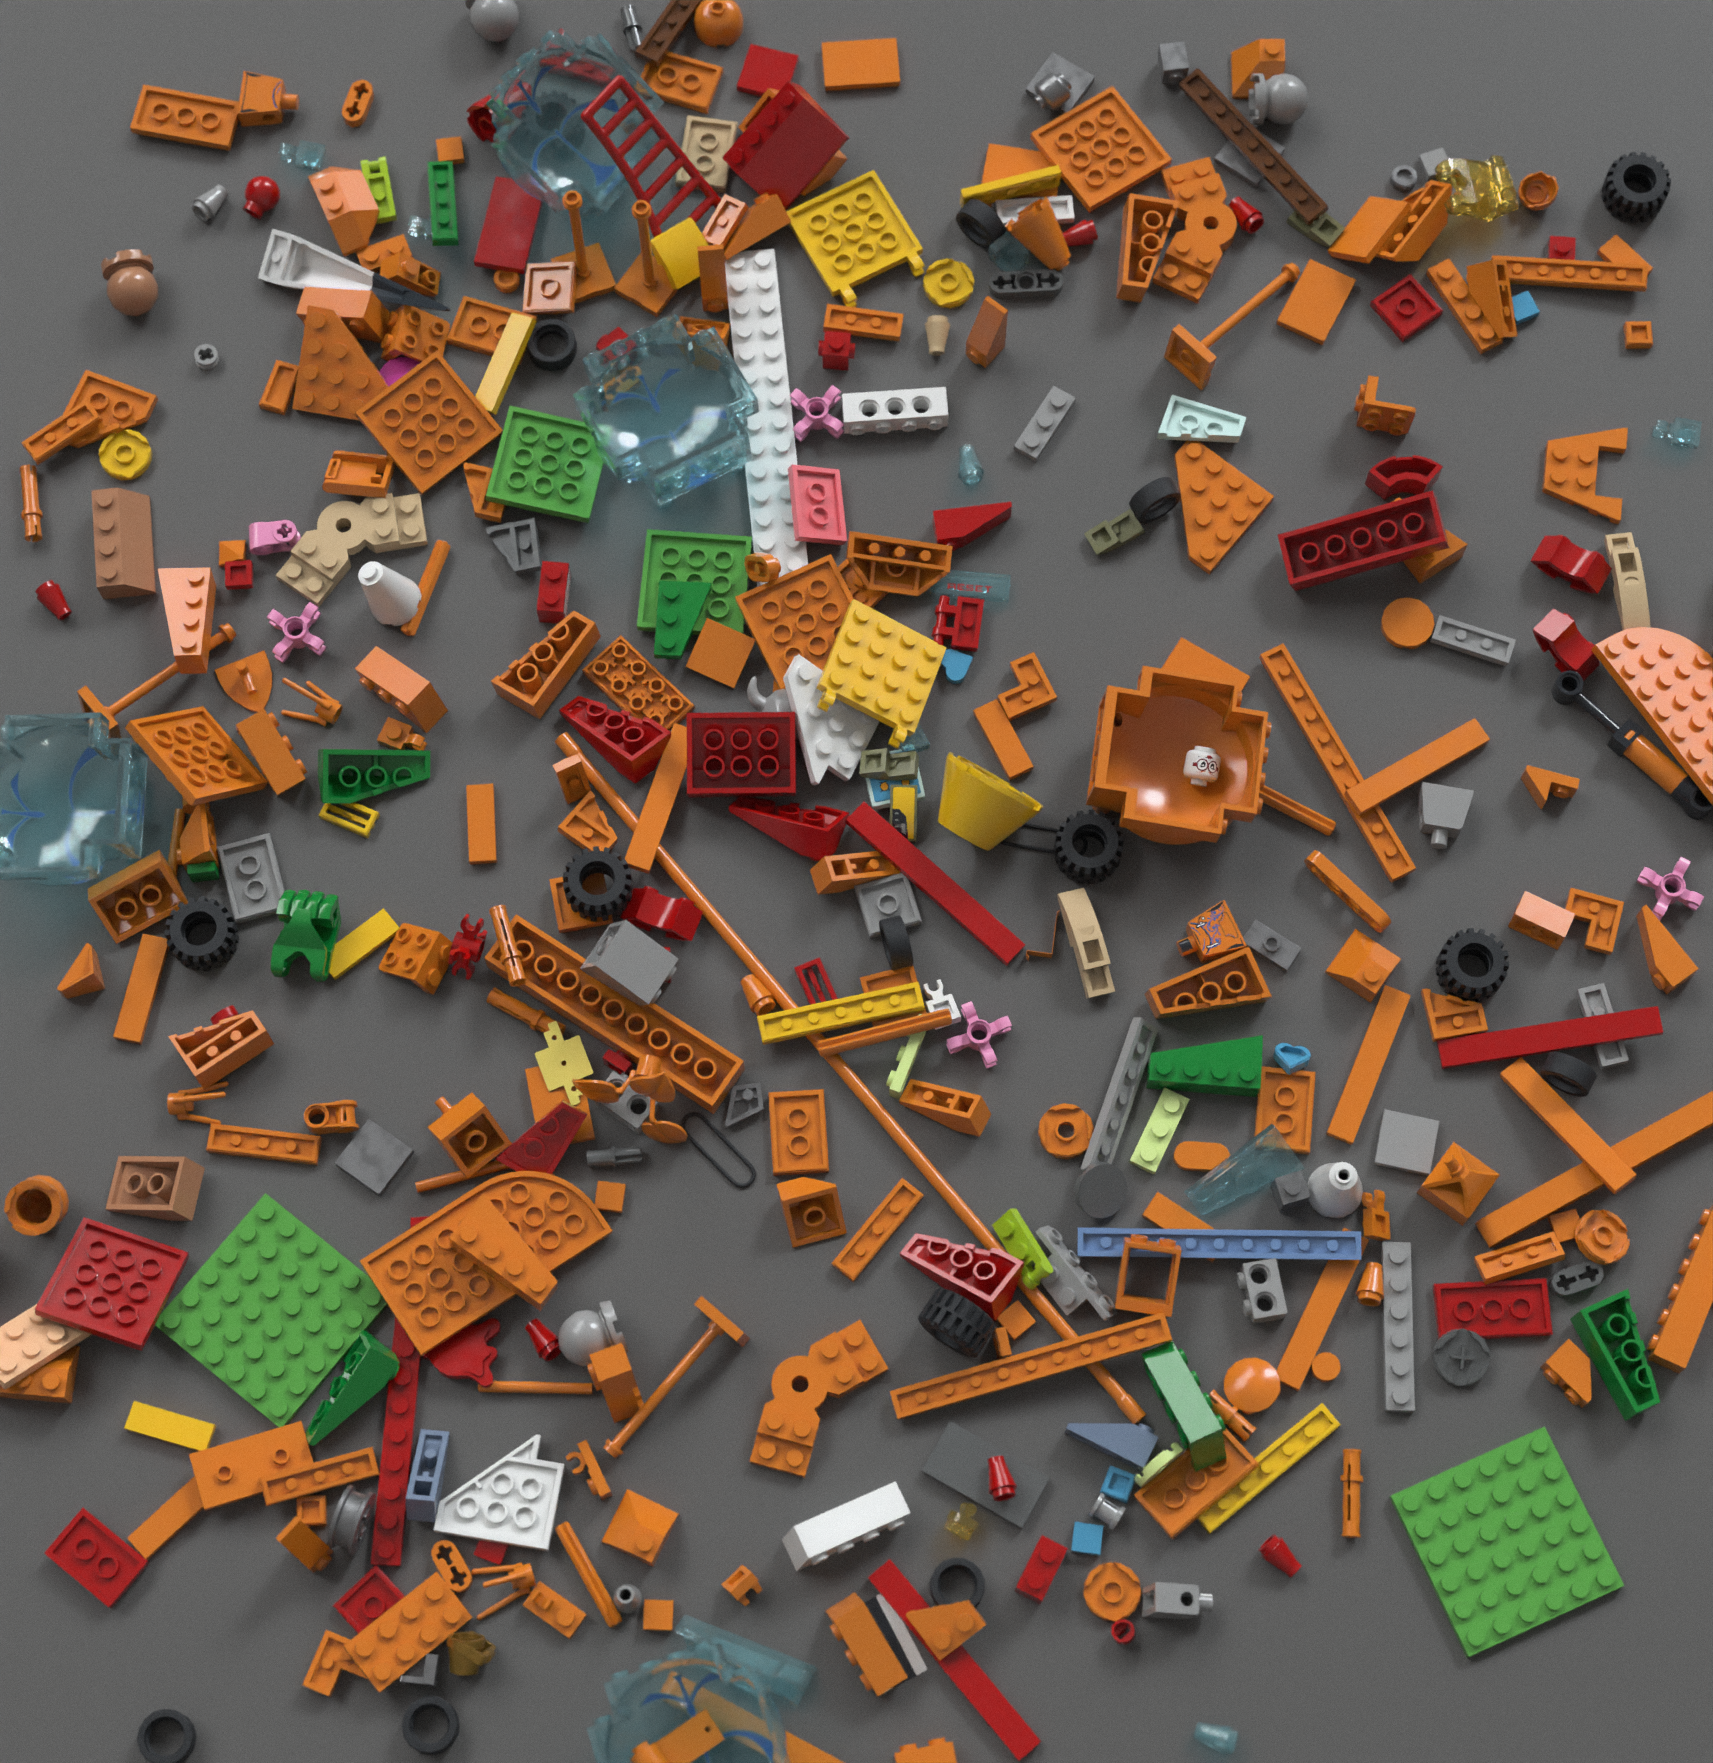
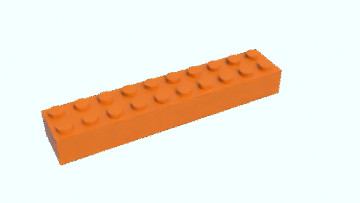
M517 914L514 916L510 925L517 949L522 953L523 959L521 963L527 982L517 986L518 988L615 1051H622L637 1065L641 1055L657 1057L662 1062L659 1073L666 1071L675 1090L712 1114L717 1111L745 1070L742 1059L655 1003L640 1006L583 972L580 968L585 962V958ZM497 940L484 959L487 968L509 981L505 965H502L500 960L502 954Z

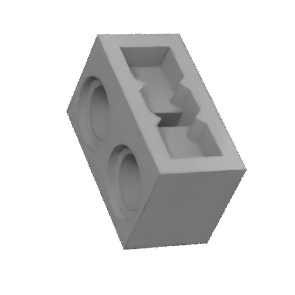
M613 1071L606 1082L614 1084L616 1088H620L629 1076L624 1073L619 1075ZM630 1085L616 1103H599L594 1101L598 1107L638 1135L642 1133V1123L650 1122V1097L636 1093L631 1089ZM655 1101L656 1114L659 1110L658 1102ZM636 1104H643L647 1107L642 1114H635L631 1110Z
M1276 1258L1242 1264L1240 1272L1237 1273V1282L1239 1289H1244L1246 1300L1242 1301L1245 1317H1250L1251 1324L1284 1319L1288 1312ZM1259 1272L1263 1274L1265 1282L1262 1284L1253 1282L1251 1273ZM1260 1299L1267 1300L1271 1305V1310L1267 1312L1261 1311L1257 1307L1256 1302Z

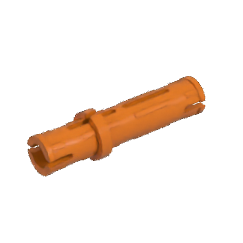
M30 464L20 467L23 499L21 518L25 524V540L30 542V537L32 536V542H38L42 540L40 520L43 518V513L39 509L37 467L32 465V470L30 471Z
M497 905L492 907L489 913L502 954L500 960L502 965H505L510 986H520L527 982L521 963L523 959L522 953L517 949L506 906ZM501 925H503L507 941L505 940V936Z
M496 987L490 991L486 1003L525 1022L534 1031L539 1030L545 1033L550 1030L548 1024L556 1021L547 1016L545 1011L541 1009L536 1010ZM557 1021L563 1036L566 1025Z
M1343 1449V1475H1340V1482H1343L1342 1537L1345 1538L1361 1537L1360 1483H1363V1476L1360 1475L1361 1450Z

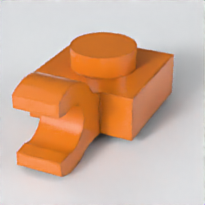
M390 717L387 718L377 738L378 744L393 750H404L405 747L413 750H425L427 746L423 736L413 733L414 729L412 726Z
M1374 1190L1373 1200L1372 1194L1363 1192L1361 1200L1363 1205L1367 1207L1363 1209L1362 1226L1364 1237L1378 1241L1390 1240L1389 1212L1384 1211V1191Z

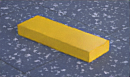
M384 908L335 944L329 971L334 980L338 979L396 935L400 928Z
M134 1401L124 1429L196 1451H202L209 1448L216 1425Z

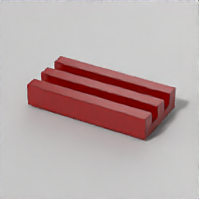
M820 957L794 967L809 1005L816 1004L803 975L802 971L804 970L807 971L820 1002H826L812 967L817 966L831 1000L838 999Z

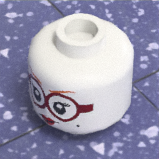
M1195 746L1194 750H1190L1186 754L1183 774L1191 779L1190 784L1206 787L1207 782L1217 780L1221 758L1216 754L1215 749Z

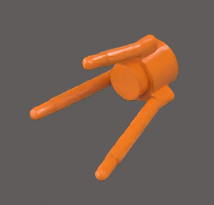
M287 678L282 679L283 683L317 703L315 713L318 714V717L282 710V715L316 722L323 726H326L328 722L335 724L343 709L339 701L331 698L310 681H307L306 685L322 698L317 697Z
M227 1081L214 1083L205 1090L202 1087H197L189 1090H178V1093H169L167 1097L168 1112L170 1115H177L178 1120L221 1124L220 1120L188 1114V1111H193L194 1101L225 1097V1092L199 1093L227 1087L229 1083Z
M520 1562L513 1565L471 1570L473 1575L508 1572V1576L484 1582L482 1584L484 1588L511 1582L513 1589L519 1588L513 1594L477 1615V1620H482L520 1596L531 1593L529 1587L536 1586L530 1563L523 1565Z

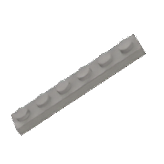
M1133 1017L1080 1168L1082 1171H1085L1088 1165L1096 1162L1110 1164L1113 1162L1158 1032L1156 1027L1141 1017Z
M1382 1242L1385 1412L1413 1413L1415 1411L1411 1242Z

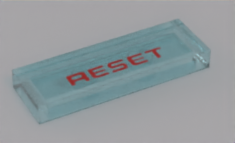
M950 570V573L930 587V596H948L950 598H958L960 596L1008 603L1011 575Z

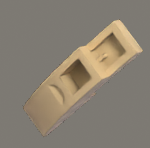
M1632 532L1605 535L1604 543L1609 564L1612 568L1613 592L1622 630L1637 627L1651 628L1644 573L1638 547L1635 548Z
M1080 888L1057 894L1070 947L1074 948L1086 998L1115 992L1108 966L1111 963L1107 948L1085 889Z

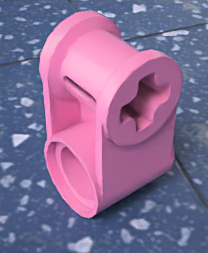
M289 520L255 522L249 525L250 553L254 555H268L291 551L301 538L295 524Z

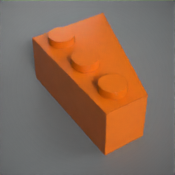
M304 287L296 311V315L302 320L304 325L308 305L333 309L337 311L342 318L341 320L355 338L378 343L382 342L383 337L388 332L387 319L390 312L372 291Z
M377 646L355 668L360 676L359 682L365 689L375 691L384 702L390 703L425 733H428L448 711L428 680Z
M262 709L236 724V730L242 736L248 750L255 758L262 773L278 797L306 780L304 774L307 773V770L300 759L294 760L290 751L294 748L287 736L281 737L276 728L280 725L272 712L267 714L265 709Z

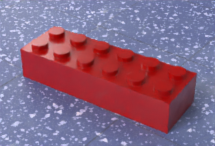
M1433 490L1278 534L1289 584L1294 591L1450 548L1438 500Z

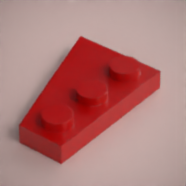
M562 1100L496 1157V1160L517 1172L536 1171L552 1175L585 1120L587 1113Z

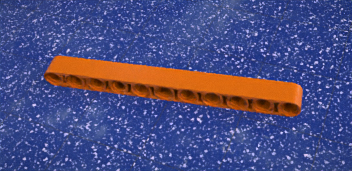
M1713 1091L1610 1148L1634 1170L1713 1126ZM1582 1162L1478 1220L1475 1225L1488 1247L1492 1248L1605 1186V1184Z

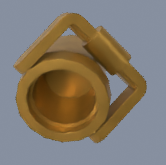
M474 1631L449 1634L447 1636V1646L449 1648L450 1672L466 1676L478 1674L480 1666H483L484 1663H489L494 1658L496 1646L486 1640L484 1635Z

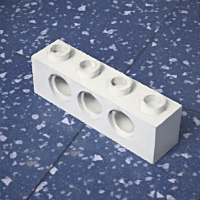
M946 387L842 394L844 434L861 435L865 432L875 431L877 433H888L891 430L911 432L919 428L938 430L942 427H948ZM922 408L925 409L926 412L918 413L915 410ZM892 410H897L901 413L898 415H892L889 412ZM866 412H872L875 415L872 417H867L863 414Z

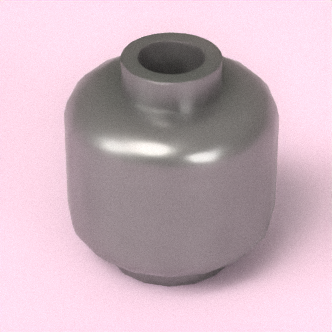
M1050 72L1035 85L1034 89L1037 95L1034 99L1043 110L1048 107L1050 110L1055 111L1070 99L1072 86L1060 72L1058 74Z

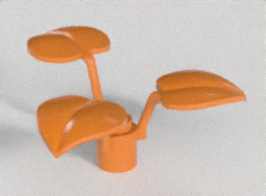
M641 1055L637 1069L630 1071L629 1077L620 1088H616L614 1084L601 1080H572L574 1086L584 1096L599 1103L618 1102L619 1095L630 1085L631 1089L636 1093L650 1097V1122L642 1123L641 1129L643 1133L649 1138L662 1143L686 1142L688 1135L681 1126L669 1121H657L655 1118V1101L672 1102L675 1099V1089L666 1071L659 1073L662 1062L657 1057Z

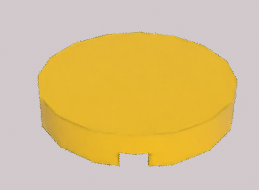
M949 258L937 260L926 270L923 280L925 295L932 303L939 307L954 308L961 306L968 301L973 293L974 277L972 271L961 261L959 263Z
M130 429L123 430L124 432L111 433L103 440L99 448L100 463L104 471L112 478L118 480H132L141 476L149 468L152 461V450L147 439L139 432Z

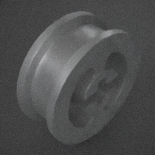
M351 1485L345 1489L331 1521L327 1538L328 1547L334 1548L336 1545L348 1548L349 1554H356L364 1540L373 1515L376 1501L375 1493L369 1492L367 1495L356 1492L355 1487Z

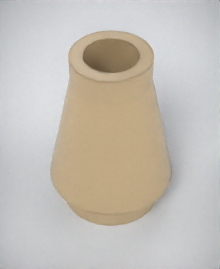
M929 316L925 323L929 354L935 356L944 355L950 323H948V318L945 316Z

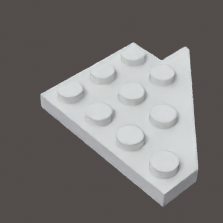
M799 654L794 656L783 677L791 711L795 712V726L810 782L814 786L819 784L826 769L844 781L850 780L861 759V751H865L880 721L838 699H835L832 707L829 706L827 712L817 708L823 692L816 689L823 671Z
M535 1435L439 1502L434 1532L548 1551L565 1465L538 1460L542 1437L541 1435Z

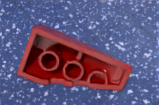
M577 696L559 709L560 715L616 771L634 784L655 769L672 736L670 731L653 719L644 717L643 720L635 718L628 711L622 710L620 713L608 709L606 704L581 696Z
M739 797L729 805L728 810L798 854L810 857L813 861H820L824 856H831L836 852L846 826L845 821L849 817V812L826 806L815 805V810L799 808V803L790 802V805L775 806V802L772 800Z
M915 1233L900 1252V1257L944 1289L953 1291L973 1302L986 1312L993 1321H996L1011 1302L1024 1267L1023 1261L1000 1249H979L974 1244L966 1243L964 1246L949 1243L948 1239Z

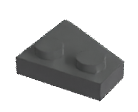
M535 518L486 528L487 534L517 575L541 570V551L538 526Z

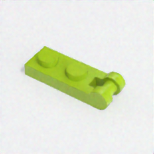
M386 156L379 157L377 161H360L362 174L380 211L376 224L396 221L397 216ZM380 170V173L371 174V172Z
M1016 1208L1009 1209L992 1224L1008 1253L1024 1262L1021 1274L1023 1276L1022 1281L1026 1287L1032 1290L1040 1284L1042 1278H1047L1053 1273L1052 1265Z

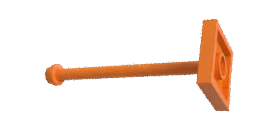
M570 190L565 193L562 202L563 206L569 210L575 251L552 258L551 262L575 261L577 263L575 304L589 298L614 291L616 283L599 242L587 247L584 245L579 211L583 204L582 196L577 191Z
M638 200L633 204L631 211L633 217L638 222L641 253L614 287V291L619 296L635 303L657 318L678 290L671 287L663 265H658L655 256L652 255L648 218L652 213L651 206L644 200Z
M1294 263L1285 264L1281 268L1282 273L1201 342L1183 326L1178 324L1172 329L1164 358L1196 387L1202 390L1208 385L1212 368L1217 359L1208 348L1288 281L1295 282L1300 275L1297 265Z
M229 623L218 626L219 632L211 637L209 651L225 640L231 643L233 638L237 636ZM176 661L109 707L103 706L86 685L77 691L83 715L114 752L124 747L119 725L114 716L177 674L179 669Z
M700 1296L694 1305L711 1319V1322L708 1324L709 1329L612 1441L610 1439L605 1441L606 1444L603 1448L614 1458L624 1453L621 1450L622 1446L718 1334L722 1336L726 1332L742 1347L750 1339L704 1297Z

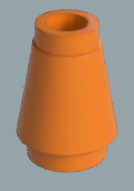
M754 974L745 976L740 981L751 1012H755L757 1016L769 1013L776 1005L774 995Z
M1368 1262L1365 1265L1356 1291L1360 1304L1379 1306L1381 1300L1384 1299L1383 1266L1379 1263Z

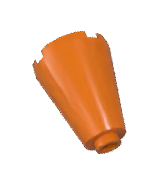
M1047 197L1043 200L1042 198L1036 200L1018 212L1017 221L1014 222L1011 218L1005 224L1006 230L1049 270L1055 268L1059 271L1069 264L1068 258L1071 254L1052 205Z

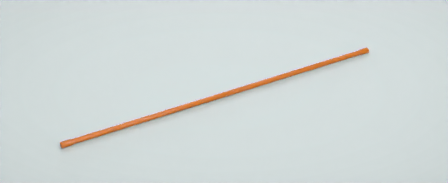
M567 732L561 734L555 740L556 745L567 758L575 754L579 756L587 779L634 833L639 818L583 754L582 749ZM660 844L655 859L685 895L695 903L696 908L703 911L702 915L752 974L774 995V1000L783 1010L798 1008V1005ZM821 1033L806 1036L817 1050V1042L826 1039ZM838 1053L825 1056L824 1059L986 1250L995 1248L1007 1253ZM1021 1274L1017 1286L1064 1341L1079 1337L1037 1287L1032 1290L1025 1286ZM1101 1362L1086 1366L1132 1424L1136 1425L1147 1415Z

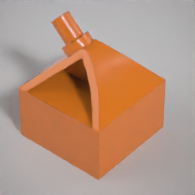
M472 1092L455 1106H451L444 1096L435 1102L443 1114L429 1125L428 1129L454 1165L467 1178L512 1144L486 1106Z
M1453 1142L1419 1188L1417 1194L1463 1226L1500 1175Z

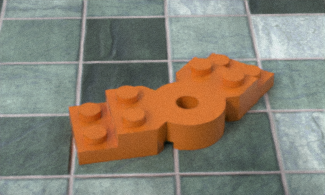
M1210 157L1161 170V177L1169 199L1180 201L1175 215L1178 219L1184 221L1185 225L1184 230L1176 232L1165 252L1163 261L1153 276L1152 283L1197 304L1221 264L1222 252L1231 246L1236 230L1235 215L1225 205L1227 194L1219 173H1215ZM1206 226H1211V227H1213L1214 229H1213V230H1209V229H1207V228H1205V227H1206Z
M861 1320L837 1333L835 1331L812 1344L808 1357L793 1356L778 1365L772 1376L771 1383L774 1399L764 1405L750 1463L805 1478L820 1425V1418L816 1410L823 1405L827 1395L841 1398L888 1371L885 1361ZM796 1380L806 1381L808 1388L804 1392H796L792 1388Z

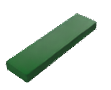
M453 161L427 162L433 246H458Z

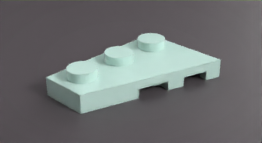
M1172 395L1157 439L1238 443L1246 417Z

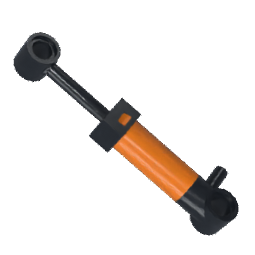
M1568 670L1558 676L1552 687V696L1556 702L1563 705L1576 702L1609 730L1613 735L1607 746L1619 757L1625 755L1684 807L1688 817L1701 820L1709 815L1713 805L1683 769L1642 735L1644 730L1630 718L1622 726H1619L1582 694L1583 679L1577 672ZM1567 684L1571 686L1573 691L1565 690L1562 685ZM1695 799L1702 800L1705 803V807L1697 805Z

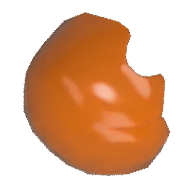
M1542 171L1527 175L1520 182L1518 189L1521 203L1526 208L1534 211L1547 209L1556 200L1559 189L1557 180L1554 176H1549Z

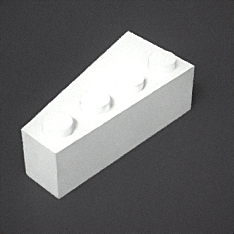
M895 1481L793 1526L782 1541L796 1571H799L811 1564L816 1565L829 1558L828 1556L836 1552L839 1554L853 1548L854 1544L861 1540L868 1542L880 1535L879 1532L886 1528L892 1531L905 1524L904 1519L910 1514V1510Z

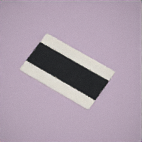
M881 1594L864 1602L908 1677L889 1690L926 1671L927 1667L904 1622Z

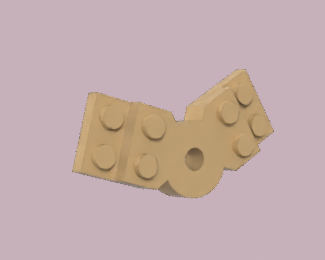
M389 493L386 495V498L366 497L360 505L350 501H340L329 505L319 516L317 530L306 531L291 549L292 556L276 574L277 580L320 607L350 570L351 562L349 555L360 552L366 545L367 548L375 553L428 545L420 493L393 497V494ZM343 527H351L347 532H339Z

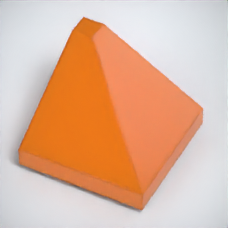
M246 540L219 541L220 567H225V561L246 560Z

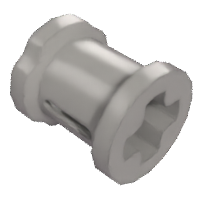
M1101 1493L1088 1515L1090 1517L1096 1516L1107 1523L1109 1528L1113 1530L1126 1508H1119L1105 1499V1495Z

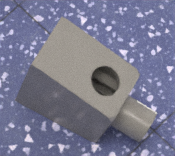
M1422 782L1418 791L1419 828L1422 833L1432 834L1431 847L1445 849L1447 848L1448 837L1458 838L1473 797V790Z
M1155 1582L1142 1588V1618L1190 1619L1198 1616L1199 1611L1211 1612L1213 1608L1212 1594H1199L1198 1585Z

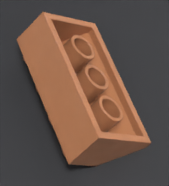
M121 488L91 490L96 583L103 600L156 594L150 496Z

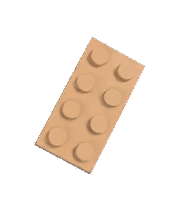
M36 1304L0 1327V1385L4 1389L9 1388L92 1334L35 1315Z

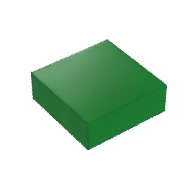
M213 861L187 865L188 876L192 883L220 879L219 870Z

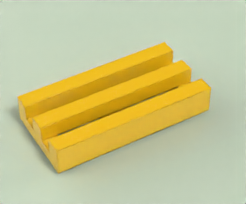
M356 802L338 804L369 816V820L331 805L332 803H324L319 813L320 819L367 839L370 836L371 829L375 826V821L380 817L379 812ZM330 811L335 814H338L356 823L364 825L365 828L359 827L341 818L333 816L327 812Z

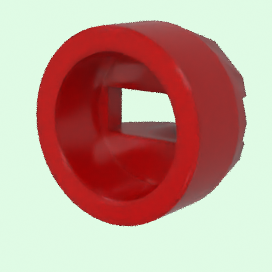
M1120 1619L1112 1625L1111 1634L1118 1644L1127 1645L1134 1639L1135 1629L1130 1621ZM1129 1628L1130 1632L1127 1633L1122 1639H1119L1118 1637H1120Z

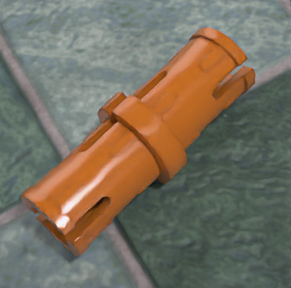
M1212 1390L1209 1394V1397L1213 1400L1212 1412L1216 1415L1219 1414L1224 1425L1227 1424L1245 1442L1249 1438V1434L1252 1435L1257 1428L1237 1412L1239 1409L1235 1406L1232 1407L1215 1390Z

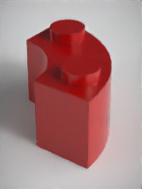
M1412 455V457L1399 458L1393 456L1379 462L1369 470L1365 485L1384 500L1392 494L1400 492L1418 495L1427 492L1436 483L1443 466L1422 456Z
M1563 535L1544 536L1530 560L1538 569L1555 580L1556 576L1571 582V588L1594 594L1599 593L1612 570L1602 554L1580 548Z
M1553 608L1533 628V634L1543 653L1547 650L1557 661L1554 666L1561 673L1568 670L1575 671L1584 681L1600 665L1599 659L1591 650L1595 645L1581 635L1574 619L1567 613L1562 614Z
M650 886L634 888L631 891V901H627V908L622 911L621 919L627 920L632 925L649 932L651 927L665 931V937L682 941L693 940L703 911L694 906L695 903L683 897L679 899L666 897Z

